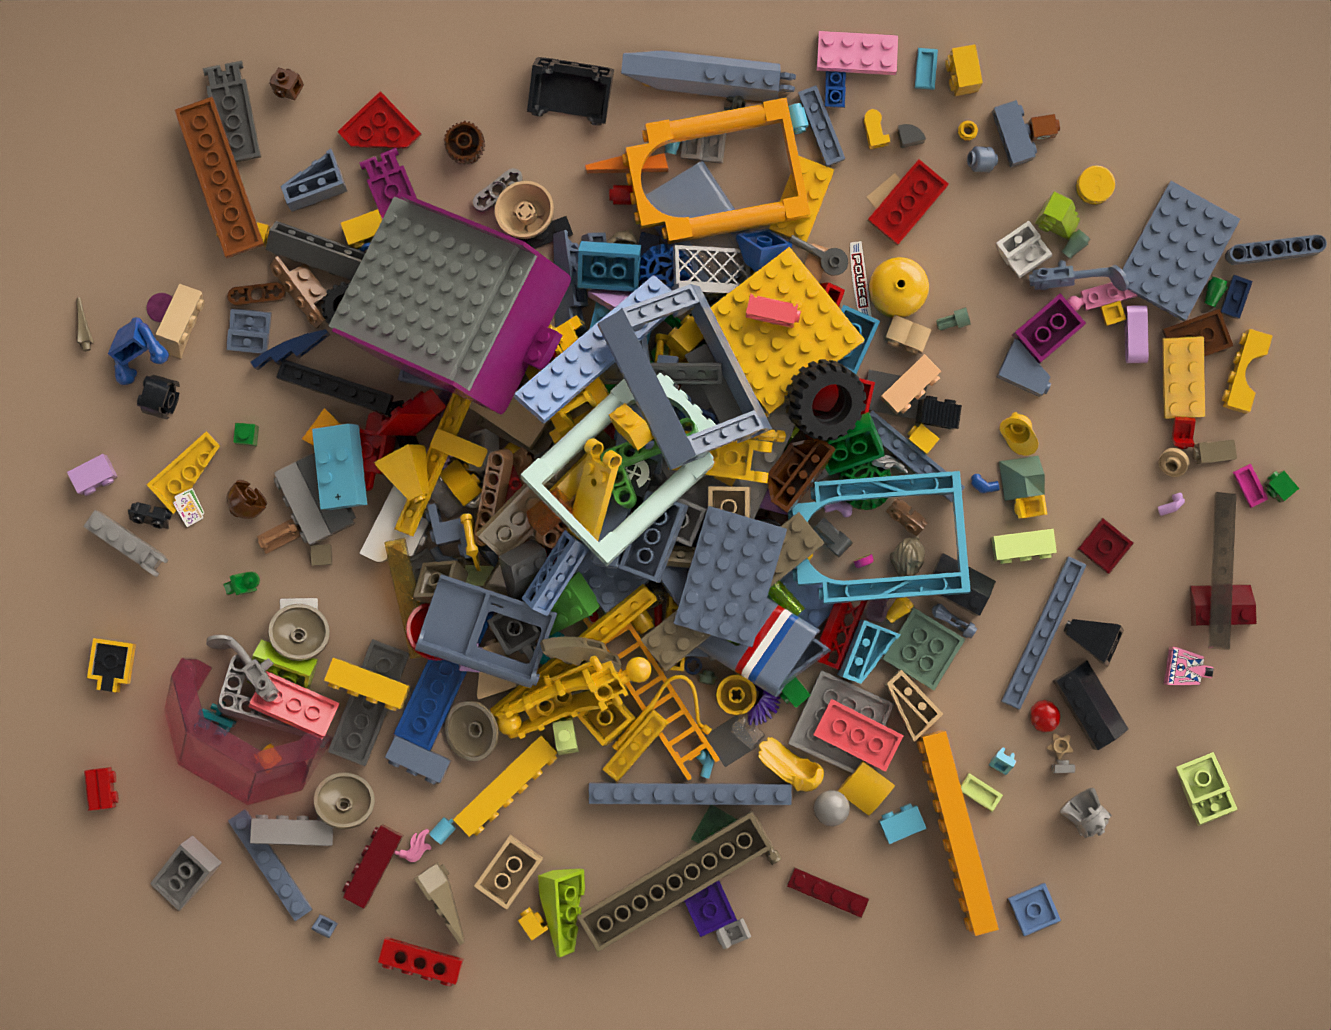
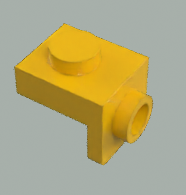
M1044 495L1015 499L1014 511L1019 519L1047 515Z

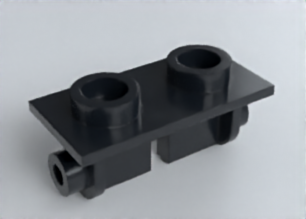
M139 502L132 503L131 510L128 509L129 519L134 523L150 524L157 529H169L168 520L171 519L172 512H169L168 509L155 506L153 512H150L151 505Z

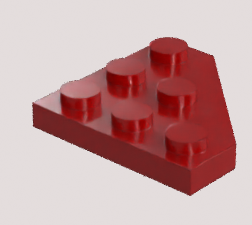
M381 91L337 131L351 147L408 149L422 136L420 131Z

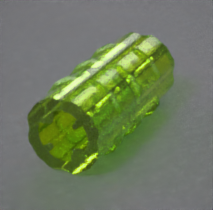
M780 580L769 589L768 594L771 599L794 615L798 616L805 609Z

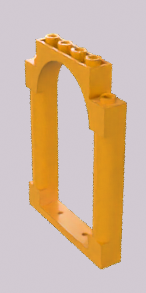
M787 98L669 121L668 119L646 123L645 130H642L643 141L648 144L626 147L625 154H622L624 166H628L629 173L626 174L628 186L632 185L633 193H630L632 205L636 204L637 212L634 213L635 223L640 224V229L664 225L661 228L663 239H667L668 244L795 221L810 216ZM781 123L796 197L694 218L666 215L658 211L647 200L641 185V170L647 158L658 148L670 143Z

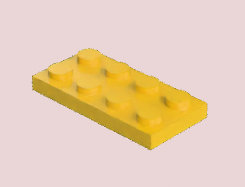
M799 156L810 216L805 219L770 225L769 230L788 238L794 235L807 242L835 169ZM791 174L780 201L796 197Z
M1204 337L1162 339L1164 418L1205 417Z

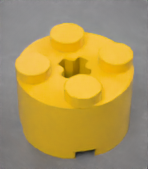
M742 675L725 677L719 683L716 690L718 705L722 710L731 715L747 713L752 709L757 698L753 682ZM732 690L741 691L739 694L741 698L739 700L731 698L733 696Z

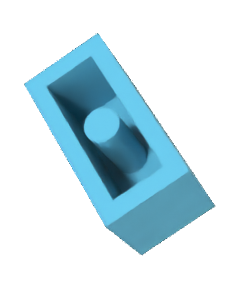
M909 803L900 807L901 811L893 814V811L881 815L882 819L878 821L889 844L927 829L917 805L912 806Z

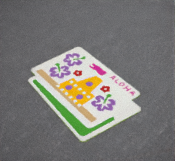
M193 488L174 497L176 501L173 504L187 527L203 519L204 511Z

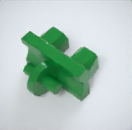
M252 571L229 576L231 581L224 583L223 586L227 595L236 593V595L257 591L256 587L260 583V578L257 573Z

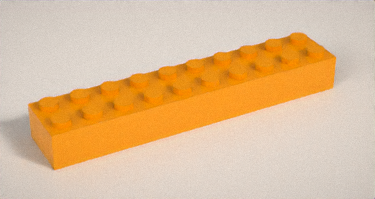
M940 730L921 735L919 737L920 741L916 743L919 753L923 754L925 759L922 761L924 772L929 774L930 780H927L929 791L934 793L935 800H932L935 812L939 813L940 819L937 820L940 832L942 831L946 838L942 839L945 851L950 853L951 858L948 859L950 870L955 872L956 878L953 879L955 889L961 895L958 901L961 910L966 914V917L963 918L966 930L975 936L999 930L947 733Z

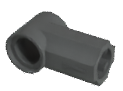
M825 518L813 528L837 557H840L853 544L843 532L838 531Z

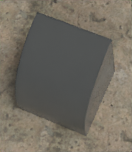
M902 124L898 125L896 129L901 148L923 144L926 140L924 133L914 125Z

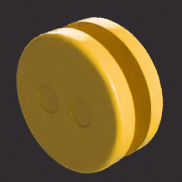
M1091 166L1085 169L1076 182V190L1079 197L1084 202L1092 205L1105 202L1115 189V180L1112 173L1102 166Z

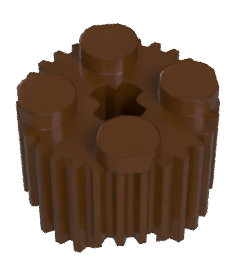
M464 120V122L456 123L455 126L452 125V128L446 130L447 134L444 135V145L452 160H455L456 163L459 162V164L463 162L465 165L466 163L473 164L481 158L480 155H483L482 151H485V140L478 126L475 127L474 123L471 124L470 121L466 123ZM467 139L469 144L462 146L460 142H464Z

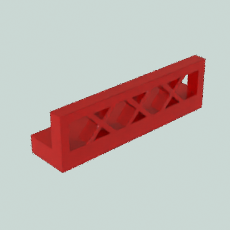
M868 600L861 601L860 605L854 608L852 602L835 603L819 640L831 651L817 662L837 670L841 669ZM852 613L854 620L852 624L846 626L844 622L845 616ZM844 632L846 635L845 643L839 645L837 636ZM837 650L839 655L837 663L829 662L830 654Z

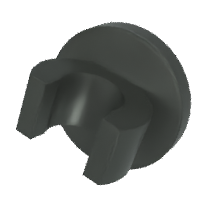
M737 95L734 98L729 96L726 100L732 103V106L724 107V110L745 107V101L742 96Z

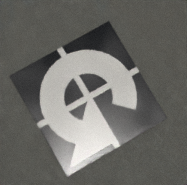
M628 450L627 457L633 456L635 452ZM648 458L626 467L636 495L644 497L657 467V461ZM623 475L617 476L616 483H620L623 480Z

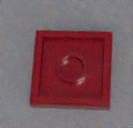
M1101 518L1077 550L1107 574H1110L1134 542L1104 518Z

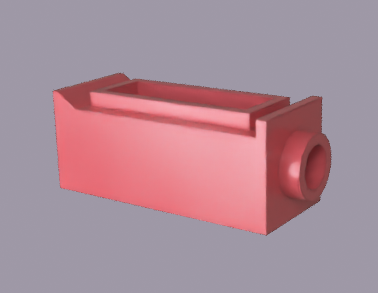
M750 294L746 318L793 328L794 322L799 323L801 311L797 310L798 304L795 307L792 303L761 296L755 298Z

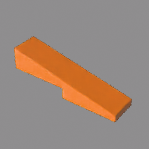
M662 153L648 157L641 173L668 172L665 154ZM622 156L585 165L587 174L629 173L628 166H624Z

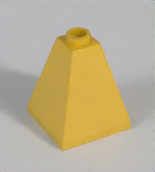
M407 444L374 462L379 470L409 501H414L416 504L426 499L425 496L429 494L426 448L424 445Z

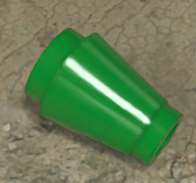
M1212 276L1211 281H1208L1204 303L1216 307L1227 289V281Z

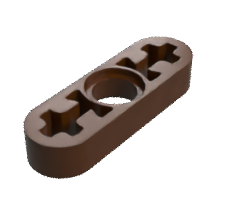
M273 282L233 287L229 290L227 297L233 305L244 306L281 301L285 298L286 291L281 283ZM275 287H278L279 290H282V292L278 294V297H276L274 294H268L269 298L266 299L267 293L265 288H267L269 292L275 291ZM254 289L262 291V297L258 300L252 298L251 294ZM245 290H248L247 296L249 301H246V297H240L238 302L232 298L236 294L235 292L238 291L240 295L246 294Z

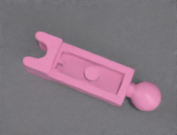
M1111 282L1080 292L1081 298L1071 296L1067 301L1075 311H1078L1082 305H1084L1085 311L1117 301L1135 298L1137 294L1128 289L1120 291Z

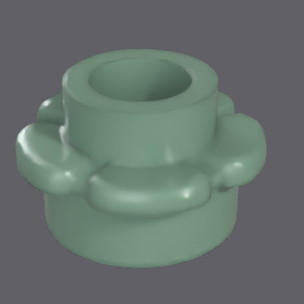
M703 670L702 674H698L700 676L699 682L709 685H715V680L718 677L714 676L715 672Z

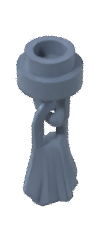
M938 603L933 606L932 614L935 618L957 627L963 632L962 636L966 638L973 637L977 631L975 624L972 622L967 624L961 621L942 604Z

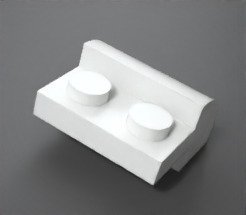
M1027 221L996 243L1002 259L1007 266L1009 265L1018 278H1021L1052 257V253L1041 240L1040 234L1030 221Z

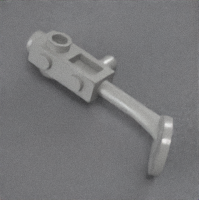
M213 635L207 638L206 644L210 648H232L246 665L242 668L246 674L245 677L254 685L256 693L266 702L274 701L278 697L279 690L265 672L273 665L269 658L261 664L256 659L251 660L244 648L230 636Z

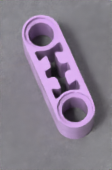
M1125 306L1126 363H1147L1149 356L1147 306Z

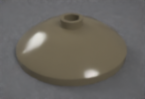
M292 604L280 609L271 619L268 631L269 640L274 650L281 656L295 661L308 660L320 654L328 643L330 633L329 624L325 616L316 608L306 604ZM301 636L302 639L297 640L295 637Z
M464 701L455 705L447 715L445 722L446 738L450 747L458 756L469 761H479L488 757L494 751L499 736L498 725L495 717L486 706L476 701Z
M333 774L325 778L318 785L314 794L316 814L325 824L333 828L351 829L357 827L370 817L374 809L375 796L371 786L365 779L356 774ZM346 805L347 808L342 809L341 806Z

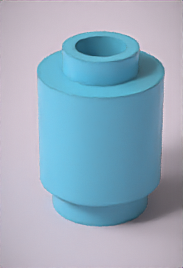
M801 103L789 105L793 132L795 134L806 132L809 124L804 107L801 106Z

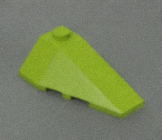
M584 869L552 870L538 875L539 896L556 956L560 958L573 953L575 950L578 933L576 921L578 914L582 910L579 904L581 895L585 893Z

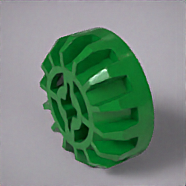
M873 461L841 471L838 480L873 478L874 471L879 477L891 476L890 469L874 466L872 464ZM868 468L865 474H862L860 477L854 476L859 470ZM888 498L845 502L858 510H872L881 506Z

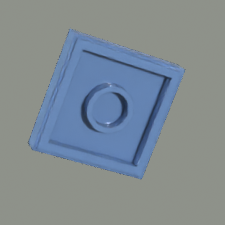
M1045 883L1007 898L1023 936L1061 921Z

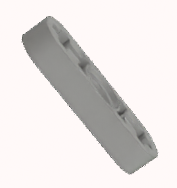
M515 168L509 169L475 195L473 199L475 209L479 212H486L496 205L499 196L492 193L493 187L501 185L505 189L506 185L502 180L505 179V182H508L510 174L514 176L519 175L517 176V182L523 181L521 172ZM511 181L510 183H508V186H510L511 184H513V183H515V182H514V181ZM489 191L490 196L495 200L491 201V199L489 198L486 201L485 207H483L482 205L478 206V199H486L488 197L486 192Z

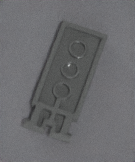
M242 60L226 63V71H222L220 65L203 68L204 76L208 75L210 86H206L208 98H214L236 162L261 158L247 81L242 79L240 69L244 68Z

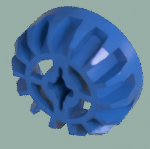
M660 244L652 246L641 256L639 276L641 284L654 275L660 280H666V286L672 290L674 279L671 282L670 279L674 276V245ZM679 251V258L685 263L689 256L684 251ZM667 257L671 259L672 262H660L658 258ZM655 260L657 264L654 267V272L650 274V265ZM690 261L687 264V266L693 272L692 263ZM662 267L669 268L666 271L667 275L661 274V272L663 271ZM684 269L680 271V281H687L691 277Z

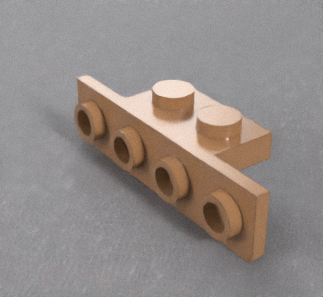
M278 256L275 257L270 264L273 275L281 281L285 291L295 300L296 306L306 315L308 322L316 329L319 328L325 318L316 308L315 304L322 301L323 296L326 297L325 289L306 264L289 271Z

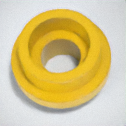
M964 121L958 127V135L965 141L974 139L978 133L977 125L972 121ZM969 128L971 130V133L966 134L964 132V129Z

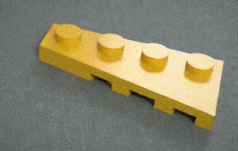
M206 431L154 477L147 486L175 514L177 509L173 504L176 501L174 497L194 486L220 445Z

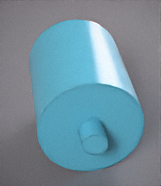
M443 817L429 835L442 845L456 829L452 824L454 820L452 818L448 820Z

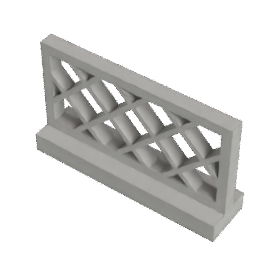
M674 245V286L672 290L693 284L700 286L705 297L723 298L740 285L733 278L738 272L744 276V281L750 277V267L745 264V261L740 266L733 259L736 254H742L740 249ZM679 251H685L690 256L685 263L679 258ZM699 252H704L709 258L704 264L696 257ZM717 253H722L727 258L722 265L714 258ZM691 260L700 267L695 273L687 266ZM710 261L719 268L714 274L705 267ZM728 262L737 269L732 275L724 268ZM682 269L691 276L687 281H680V271ZM701 270L709 277L706 282H702L696 276ZM720 271L728 278L725 283H720L715 277Z

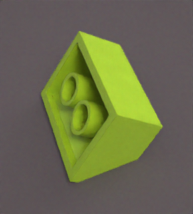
M261 639L252 656V660L256 659L261 664L269 658L273 665L266 671L309 689L316 671L318 659L311 658L303 661L287 659L277 653L270 642Z

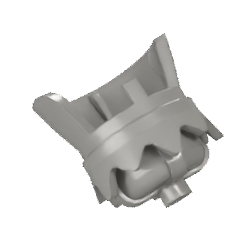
M1094 788L1086 789L1077 794L1060 810L1062 815L1075 824L1080 836L1083 835L1085 838L1093 837L1095 834L1098 836L1102 835L1105 832L1104 829L1108 824V819L1112 816L1100 805Z

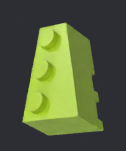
M1054 191L1044 203L1035 224L1042 231H1051L1069 240L1073 232H1075L1080 218L1077 217L1078 213L1075 211L1076 208L1073 201Z

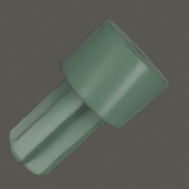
M966 307L954 311L953 315L936 320L939 330L957 325L958 328L971 325Z

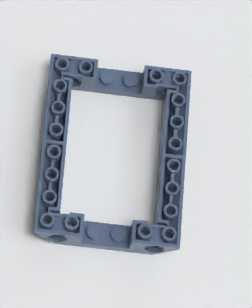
M689 284L622 308L597 324L670 470L703 458L710 451L735 441L740 443L772 430L700 286ZM693 309L691 313L717 363H722V374L743 415L687 436L635 332L641 330L646 323L671 314L673 317H677Z

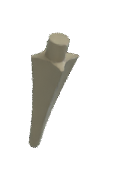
M77 298V343H80L83 351L86 352L91 350L90 343H94L84 314L82 300Z

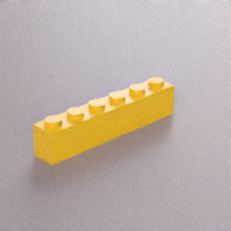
M543 735L538 737L453 820L469 837L472 834L477 836L484 829L482 825L487 820L492 822L499 815L497 810L502 806L506 808L514 801L512 796L516 792L521 794L528 787L526 783L531 778L535 781L543 773L541 768L545 764L550 766L558 759L555 756L558 753L557 750Z

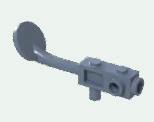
M1061 260L1056 268H1040L1033 270V274L1029 275L1030 287L1034 286L1035 290L1075 285L1074 279L1090 277H1109L1113 285L1120 291H1125L1129 288L1126 274L1116 265L1108 268L1073 271V266H1066V262Z

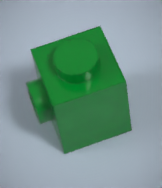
M1284 470L1271 473L1267 477L1269 481L1264 484L1267 487L1266 492L1272 498H1276L1279 503L1286 501L1300 489Z
M796 677L784 686L781 691L782 693L779 695L786 704L790 702L795 708L811 696Z

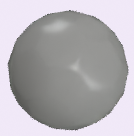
M825 791L815 801V816L819 822L826 826L834 827L840 825L849 815V802L844 794L838 791Z

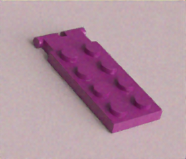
M397 148L381 153L380 155L383 160L381 162L377 161L376 156L359 162L362 170L366 169L370 179L367 180V183L382 219L394 197L406 201L401 197V194L404 193L417 198L404 166H399L396 159V156L399 155Z

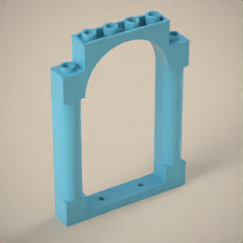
M960 471L814 482V487H810L811 500L815 499V502L798 503L788 512V520L800 512L808 522L821 508L839 503L840 501L952 494L959 572L840 581L822 575L810 564L808 559H805L796 569H793V581H797L798 586L822 584V587L818 588L819 600H823V604L970 593Z

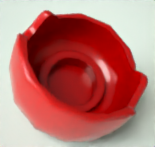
M1048 700L1037 701L1031 707L1030 721L1037 731L1043 733L1052 732L1059 726L1061 715L1058 707L1053 702Z

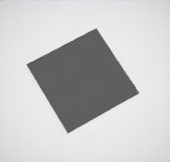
M737 715L712 730L708 735H705L725 767L757 747Z

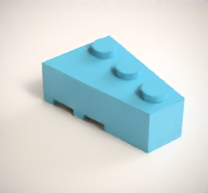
M860 619L842 667L837 675L861 684L901 634Z

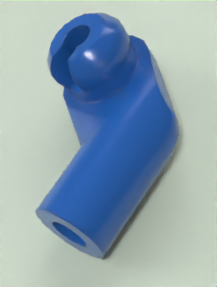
M974 474L971 477L972 486L980 493L1000 490L998 481L987 483L981 478L980 474Z

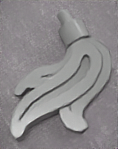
M885 455L872 462L874 466L883 467V469L894 467L899 472L903 471L905 474H908V471L905 469L906 466L894 456Z

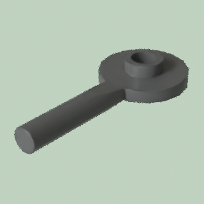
M794 235L791 236L790 243L821 259V267L828 275L838 276L847 269L848 257L843 250L830 248L824 252Z

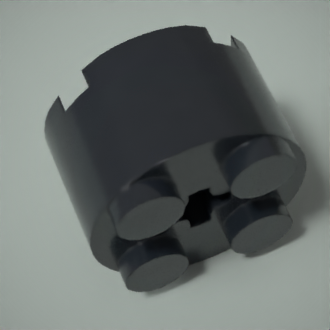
M158 375L146 376L143 381L142 395H139L137 399V406L145 414L166 420L170 417L167 415L174 413L180 393L176 392V386L180 387L179 382Z

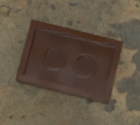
M1220 309L1162 330L1165 338L1204 337V357L1234 346Z

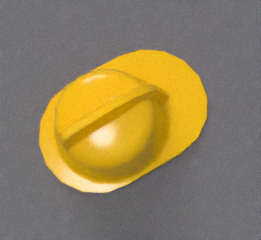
M1013 412L1009 418L1000 423L999 430L1012 451L1023 456H1029L1036 452L1039 443L1028 417Z

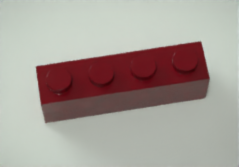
M384 824L380 825L379 828L375 827L370 836L373 838L370 846L366 845L361 853V856L364 858L360 864L356 863L352 874H354L352 881H347L342 890L345 893L344 899L363 909L367 907L404 836L403 834Z

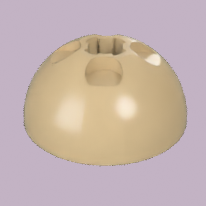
M520 181L511 184L501 192L495 205V217L499 226L510 236L520 239L533 238L543 233L550 225L554 214V204L550 193L542 185L532 181Z

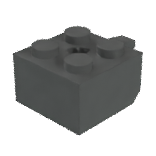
M502 614L487 620L507 655H511L519 650L520 654L525 652L529 661H531L535 650L534 647L537 645L535 641L539 639L542 631L540 627ZM515 622H516V625H517V624L520 625L519 633H518V631H515V632H514L513 629H512V628L515 627V625H514Z

